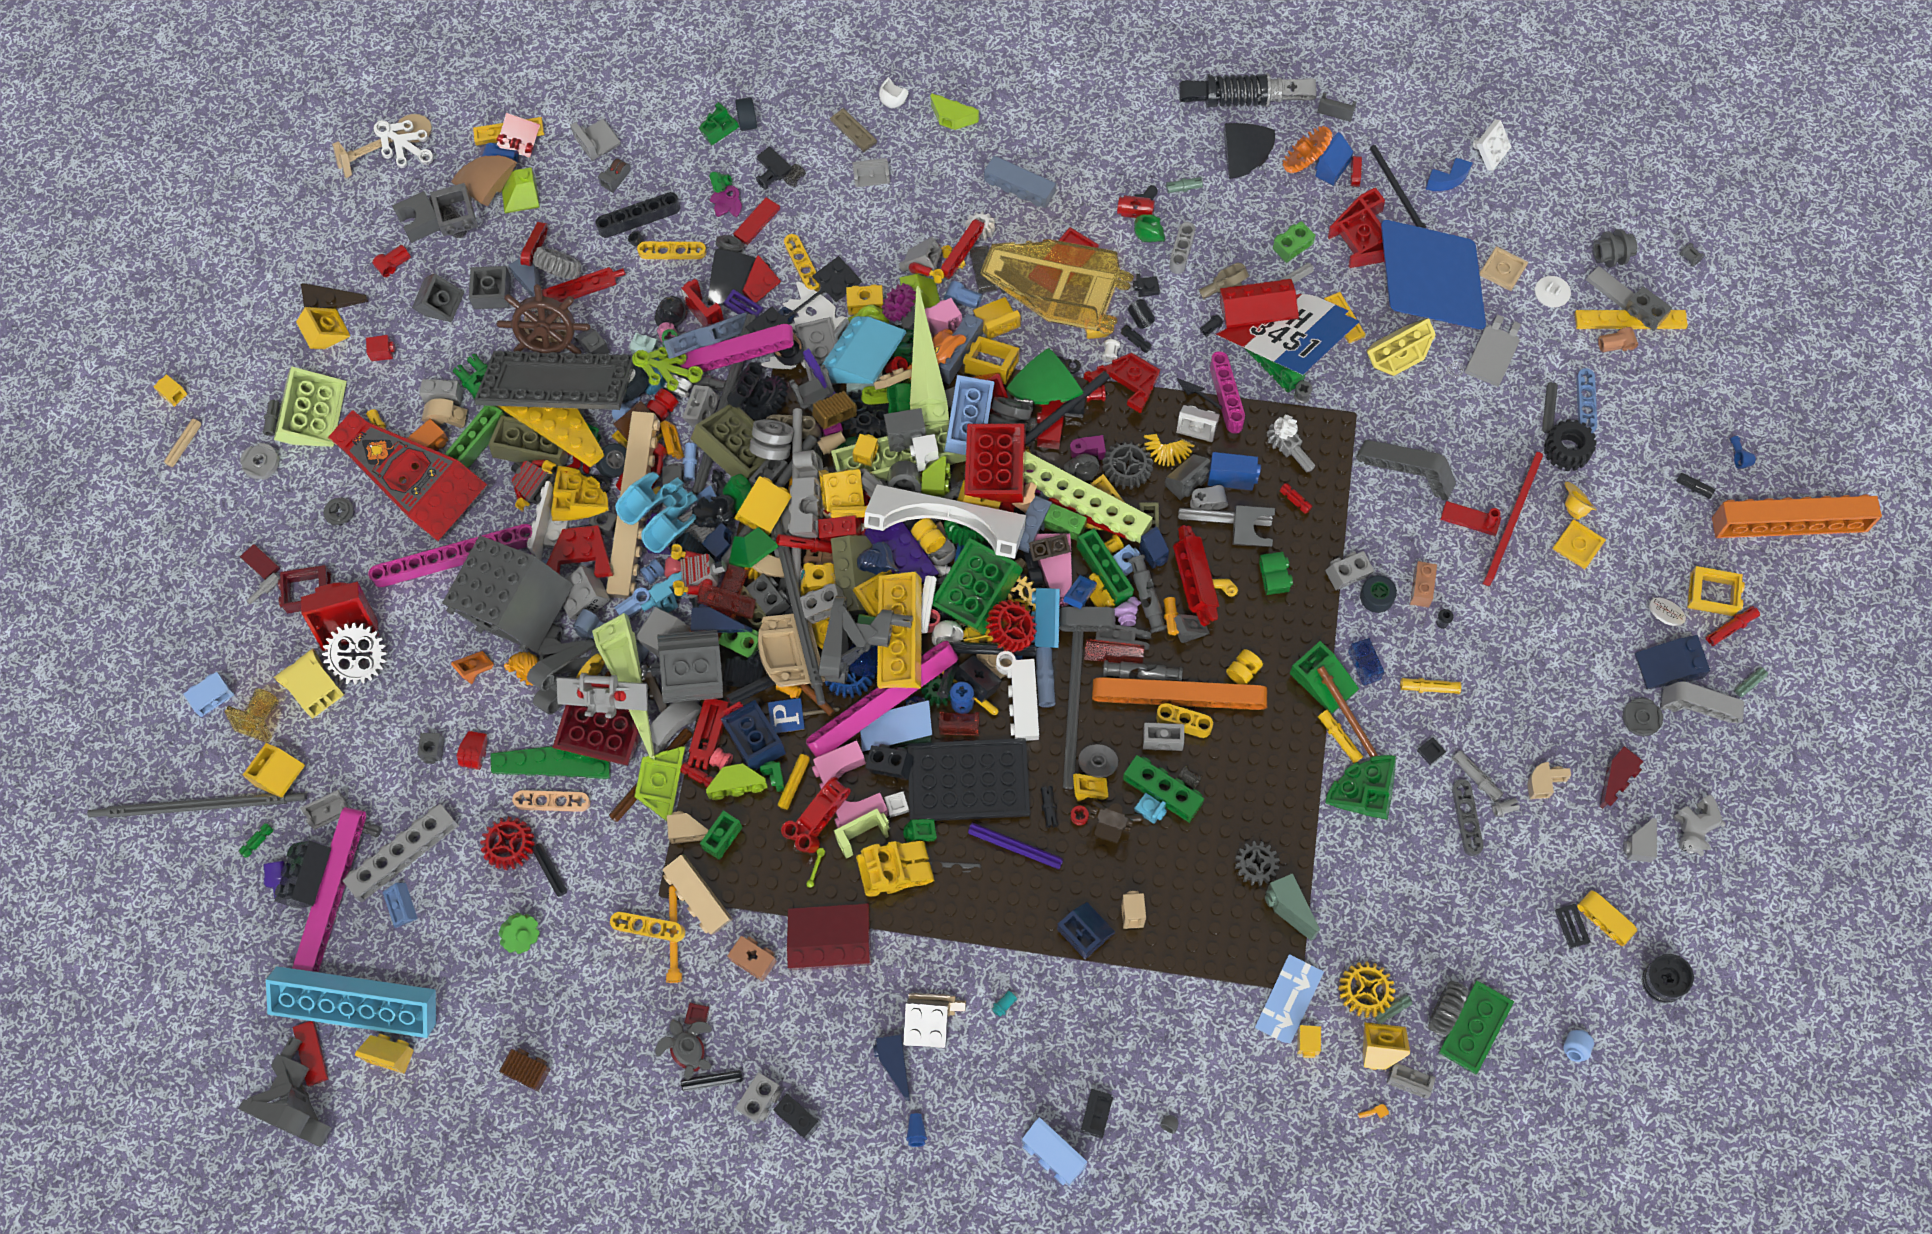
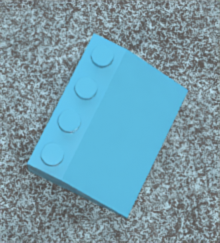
M854 317L823 362L829 372L831 383L873 384L905 336L906 331L871 317Z

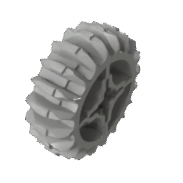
M538 247L534 253L533 264L545 272L571 280L577 279V276L580 274L581 263L570 255L547 247Z

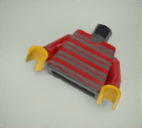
M526 460L522 465L519 462H515L511 466V471L515 473L511 482L515 486L516 508L524 512V507L526 505L529 506V502L538 505L541 501V489L545 487L546 481H550L551 484L555 481L556 475L551 472L552 467L556 466L555 463L548 460H533L532 462Z

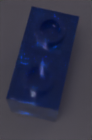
M1370 638L1352 643L1348 653L1362 685L1381 680L1385 672Z

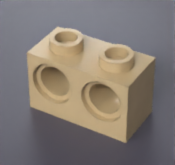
M1129 891L1123 895L1121 903L1123 929L1144 928L1146 920L1144 893L1139 894L1138 891Z

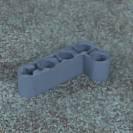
M582 609L573 624V628L581 638L595 641L592 630L605 623L600 622L594 613ZM636 641L639 663L642 664L649 650Z

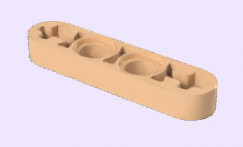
M521 790L516 792L512 798L514 805L520 810L582 812L590 807V799L583 792ZM524 796L525 799L532 800L533 805H531L530 801H523V804H520L517 800ZM545 796L547 797V802L542 806L537 805V799ZM560 797L567 799L563 806L556 805V801ZM570 797H572L573 801H580V798H583L586 802L579 806L578 803L571 802Z

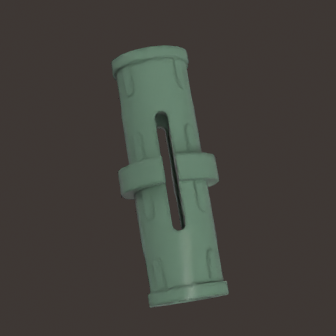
M1202 177L1182 178L1179 181L1166 182L1168 194L1203 188Z

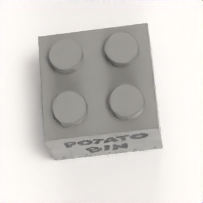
M580 566L566 578V580L573 584L563 603L569 619L576 620L582 609L596 613L611 600L600 578L594 575V569Z

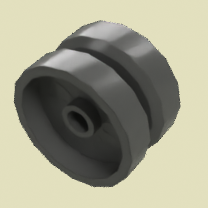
M994 397L991 408L995 412L989 413L988 424H1025V431H1027L1028 424L1025 420L1031 417L1033 408L1016 400Z

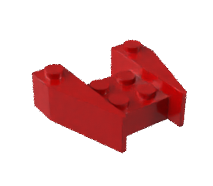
M1376 187L1361 194L1329 227L1328 239L1340 234L1354 253L1350 256L1349 268L1385 262L1381 223L1375 216L1383 212L1385 199Z

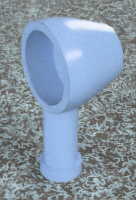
M640 396L622 403L620 410H612V417L618 420L641 399Z

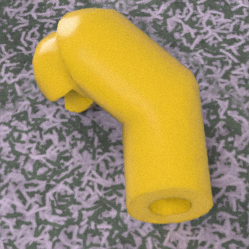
M1212 579L1214 587L1221 588L1228 596L1232 597L1237 594L1238 589L1230 579Z

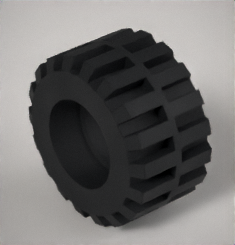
M1567 419L1566 422L1560 421L1558 425L1553 426L1544 443V453L1548 454L1546 458L1548 461L1552 460L1551 464L1553 466L1557 464L1560 470L1564 467L1565 471H1570L1571 468L1575 471L1588 463L1595 451L1597 440H1594L1596 437L1595 433H1591L1592 429L1590 427L1587 428L1584 422L1580 424L1578 423L1579 420L1571 422V419ZM1562 440L1574 442L1579 450L1566 448Z

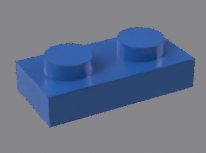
M1079 575L1064 596L1063 602L1081 609L1096 589L1097 582Z

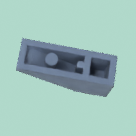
M519 258L508 266L515 279L533 297L535 296L534 285L539 284L541 286V276L537 269L539 267H536L534 264L532 266L521 265Z

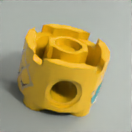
M806 563L803 565V569L800 572L801 597L810 591L820 590L827 584H836L834 564L824 563L823 565H815L813 563Z

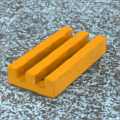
M666 420L662 421L660 426L668 455H672L676 459L683 458L684 455L676 426Z

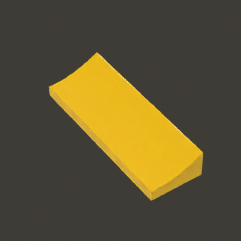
M917 572L879 576L878 614L883 609L894 610V614L913 616V622H911V628L893 625L889 646H878L877 686L879 688H921L922 578Z

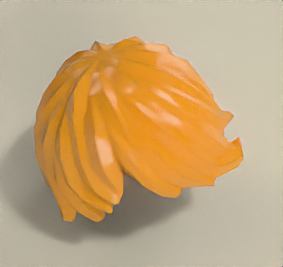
M518 652L508 659L504 667L508 672L516 670L517 678H522L520 682L526 681V685L532 686L533 684L527 680L529 670L539 662V659L530 652Z

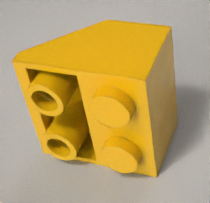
M265 743L242 775L255 787L282 798L305 765L280 748Z

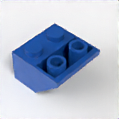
M1337 132L1334 138L1332 137L1329 146H1327L1328 148L1318 158L1319 161L1315 166L1317 170L1315 177L1332 186L1335 185L1348 167L1353 156V150L1339 132Z

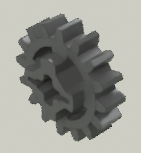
M1255 841L1252 842L1251 847L1246 843L1244 846L1245 850L1240 848L1238 851L1241 856L1238 855L1235 858L1239 862L1235 864V868L1240 869L1237 875H1244V882L1248 879L1251 880L1252 886L1255 881L1258 882L1259 886L1262 885L1263 880L1268 884L1270 877L1274 879L1276 876L1275 872L1279 870V866L1275 864H1278L1280 860L1279 858H1274L1277 852H1270V845L1266 848L1263 847L1264 842L1262 841L1259 846L1256 845ZM1251 853V857L1244 860L1245 856ZM1255 858L1258 864H1261L1259 868L1257 867V864L1254 863ZM1270 867V870L1263 875L1264 869Z

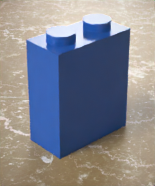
M1212 452L1208 486L1221 485L1225 488L1253 490L1254 484H1258L1261 464H1258V457Z

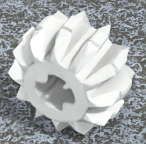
M982 210L980 214L975 211L974 216L969 215L968 220L965 222L966 230L974 219H978L984 222L985 226L977 241L979 242L980 238L986 241L987 237L991 238L992 232L995 231V221L991 218L990 214L984 215Z

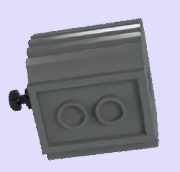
M717 630L657 635L659 663L651 664L649 668H647L646 664L641 665L642 676H647L648 672H651L652 676H661L663 703L723 698Z

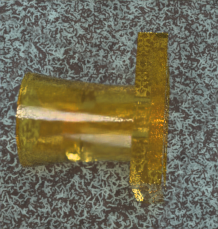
M256 688L245 711L228 706L224 713L234 731L269 744L272 735L264 720L279 704V700L270 692Z

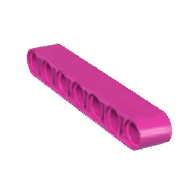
M781 324L684 353L687 356L685 364L679 365V367L689 370L690 367L697 366L703 372H707L790 348L794 344L793 327L789 324Z

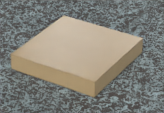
M1496 246L1479 274L1481 277L1512 291L1528 262Z

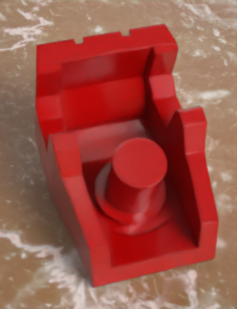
M473 731L467 732L459 745L456 755L460 767L481 769L482 757L486 756L487 734Z

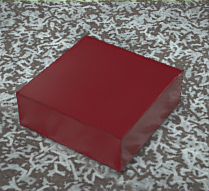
M689 1003L684 1023L689 1025L695 1022L706 1023L710 1007Z

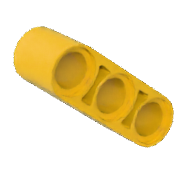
M1168 703L1161 704L1157 709L1156 720L1158 723L1184 724V733L1200 738L1208 737L1212 731L1213 721L1211 717ZM1167 712L1170 714V717L1164 718L1161 716V713ZM1187 718L1189 722L1185 724L1179 719ZM1199 724H1206L1208 728L1201 729Z
M1589 891L1577 905L1579 911L1584 912L1583 914L1596 926H1600L1599 928L1612 940H1616V943L1620 946H1625L1638 931L1631 921L1595 891Z

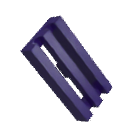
M734 289L723 303L725 307L736 314L746 311L747 314H753L756 318L764 309ZM734 296V297L738 298V299L741 300L742 302L746 303V304L749 305L750 307H752V308H754L755 310H757V312L751 310V309L748 308L746 305H744L743 303H740L739 301L735 300V299L732 298V297Z

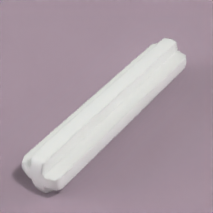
M934 576L925 577L922 594L921 633L928 632L937 578Z

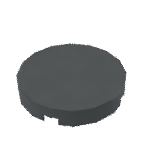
M1634 699L1623 710L1622 719L1624 725L1635 735L1642 737L1651 736L1663 724L1662 710L1650 699Z

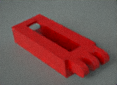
M718 699L704 700L689 748V766L692 767L694 760H696L695 768H700L703 761V769H708L711 756L718 748L724 729L721 718L726 716L723 711L730 707L729 702ZM702 738L709 740L708 743L703 742L702 750L699 749Z

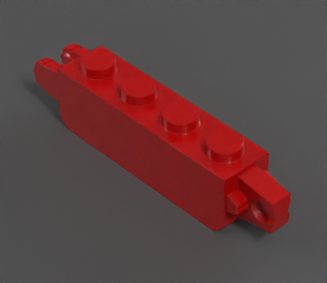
M1183 525L1178 528L1179 541L1173 545L1189 609L1197 613L1201 625L1205 627L1210 624V620L1213 622L1218 619L1216 608L1219 607V602L1202 539L1195 536L1191 526Z

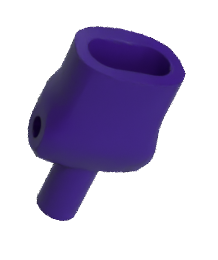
M285 861L263 864L264 885L268 888H273L274 899L276 897L275 889L280 884L282 878L281 870L285 865Z

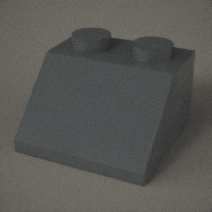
M434 273L424 278L412 308L426 317L452 322L464 291Z

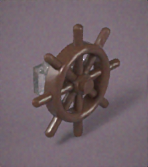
M539 284L534 285L535 296L529 297L522 302L517 301L509 294L505 295V301L516 309L512 316V321L499 320L496 322V325L499 328H512L515 337L520 342L513 349L514 352H521L524 348L539 353H558L567 348L574 354L582 353L571 341L575 330L588 331L591 326L588 323H575L574 317L568 309L574 302L573 297L569 296L563 302H559L553 298L542 296ZM521 315H525L528 321H521ZM524 329H529L533 331L527 334ZM566 330V335L563 337L557 331ZM538 335L541 336L542 342L536 340L535 338ZM549 335L557 341L550 342Z

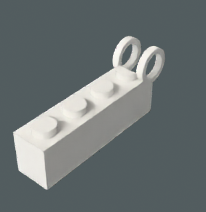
M1003 651L996 658V668L999 673L1007 675L1012 680V685H1008L1009 697H1013V704L1009 705L1010 716H1014V724H1010L1011 735H1015V739L1026 738V741L1039 740L1034 659L1016 660L1011 652ZM1008 659L1012 664L1009 667H1003L1000 665V661Z

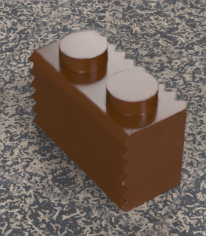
M518 1048L517 1051L511 1049L499 1072L539 1092L551 1070L546 1066L547 1062L539 1057H536L535 1060L529 1058L530 1053Z

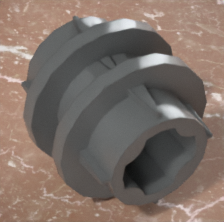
M1617 229L1613 234L1609 231L1602 233L1601 238L1593 243L1595 260L1598 263L1604 262L1609 268L1616 266L1617 262L1620 265L1627 264L1630 257L1637 255L1635 236L1632 233L1626 234L1623 229Z

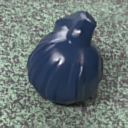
M885 542L875 543L871 548L864 550L857 558V567L862 571H868L875 575L889 570L899 572V569L895 566L892 551Z

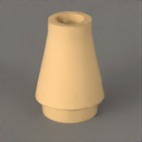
M840 431L820 438L821 440L817 443L825 455L827 453L830 454L832 450H835L846 440Z

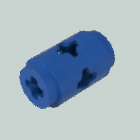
M958 682L951 687V706L955 712L965 714L970 712L974 706V691L972 686L966 682Z

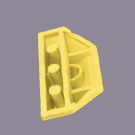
M1429 318L1404 326L1374 342L1367 350V354L1373 368L1395 376L1425 359L1436 334Z

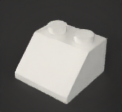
M1183 405L1179 414L1176 433L1213 442L1220 415L1213 411L1200 410L1195 406Z

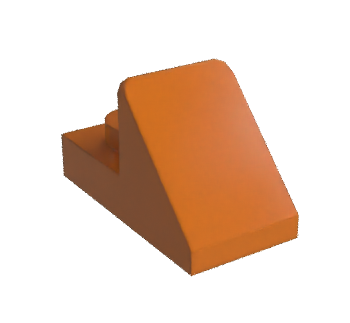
M483 651L453 661L451 665L463 679L473 684L476 675L492 669L494 663Z

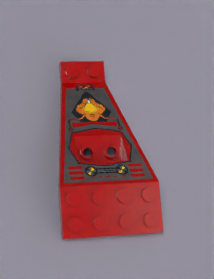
M354 410L328 436V439L342 449L410 520L437 542L487 486L484 481L460 461L371 424ZM413 463L418 464V469H412L411 465ZM404 477L406 479V483H400L399 478Z

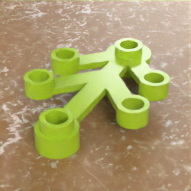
M660 347L658 350L650 353L638 350L632 356L633 364L645 370L651 385H658L661 379L660 375L655 373L652 367L658 369L667 381V388L671 391L677 390L679 382L673 378L670 372L688 377L692 383H697L702 379L703 371L700 367L692 366L687 370L672 365L675 363L679 365L685 364L687 356L682 354L669 359L667 358L668 354L665 347ZM655 358H660V359H663V360L657 361V360H654V359H655Z

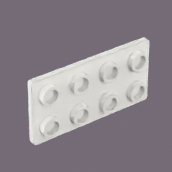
M546 481L545 487L541 489L540 504L538 503L536 508V521L534 520L532 523L531 538L529 537L527 542V548L531 555L539 560L542 558L544 547L554 548L562 529H568L570 522L552 521L551 508L554 488L550 481Z

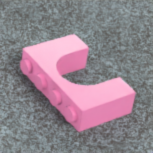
M855 741L814 758L815 766L812 767L816 778L820 776L822 783L819 785L822 789L832 777L839 779L844 773L866 764L858 742ZM878 793L858 802L845 800L836 811L837 818L834 820L837 827L840 828L875 809H878L880 814L884 812L886 817L889 814L881 794Z

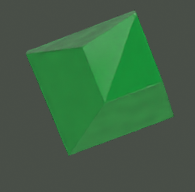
M757 527L745 537L734 536L729 564L730 566L751 568L779 546L764 531Z

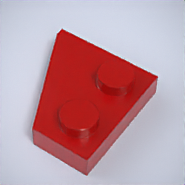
M758 255L755 258L742 292L748 299L757 303L781 283V280Z

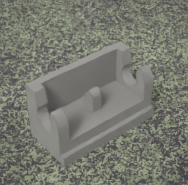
M887 158L852 162L856 188L890 183Z
M336 790L301 807V810L308 819L306 820L313 830H316L339 819L342 809L348 807L344 796Z
M1395 1063L1392 1065L1386 1084L1428 1099L1431 1096L1436 1077Z

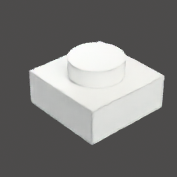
M904 792L884 797L890 818L909 812Z

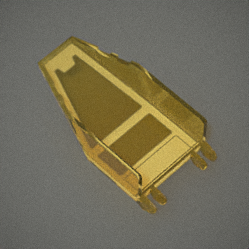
M1043 239V242L1035 243L1026 241L1024 244H1015V242L992 244L980 272L986 279L1046 321L1099 331L1102 334H1112L1114 327L1111 325L1117 323L1116 317L1106 315L1115 287L1120 290H1129L1130 284L1126 281L1130 282L1134 277L1131 273L1120 270L1118 253L1116 251L1051 239Z

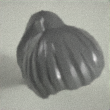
M1084 453L1067 461L1064 464L1063 470L1086 482L1094 479L1100 465L1096 457Z

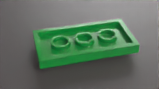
M1476 981L1455 1025L1447 1035L1438 1053L1475 1075L1478 1074L1514 1001Z

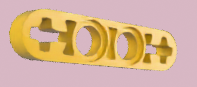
M787 235L784 238V245L802 283L808 289L818 292L821 286L812 277L816 270L797 235ZM789 241L795 242V249H793V246L791 243H789ZM797 254L804 255L801 260L794 258ZM806 267L811 269L807 274L801 272ZM810 278H812V281L814 284H816V286L810 285Z
M645 241L641 242L637 247L638 254L642 259H702L707 254L706 246L702 242ZM661 248L668 249L664 254L659 253ZM679 248L686 249L682 254L676 253V250ZM697 248H701L699 253H696Z
M616 912L610 918L611 927L621 932L672 942H679L685 936V928L676 922L624 912ZM617 920L628 921V925L618 924ZM642 920V928L636 931L634 928L635 922ZM656 923H659L661 930L659 933L654 934L652 928ZM667 929L678 930L679 932L673 935L668 933Z

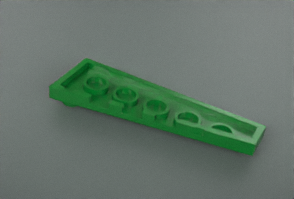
M553 746L491 753L492 774L611 779L610 762L552 748Z

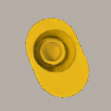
M1565 482V487L1569 492L1565 506L1573 518L1579 520L1581 517H1585L1591 510H1597L1576 485L1571 482Z

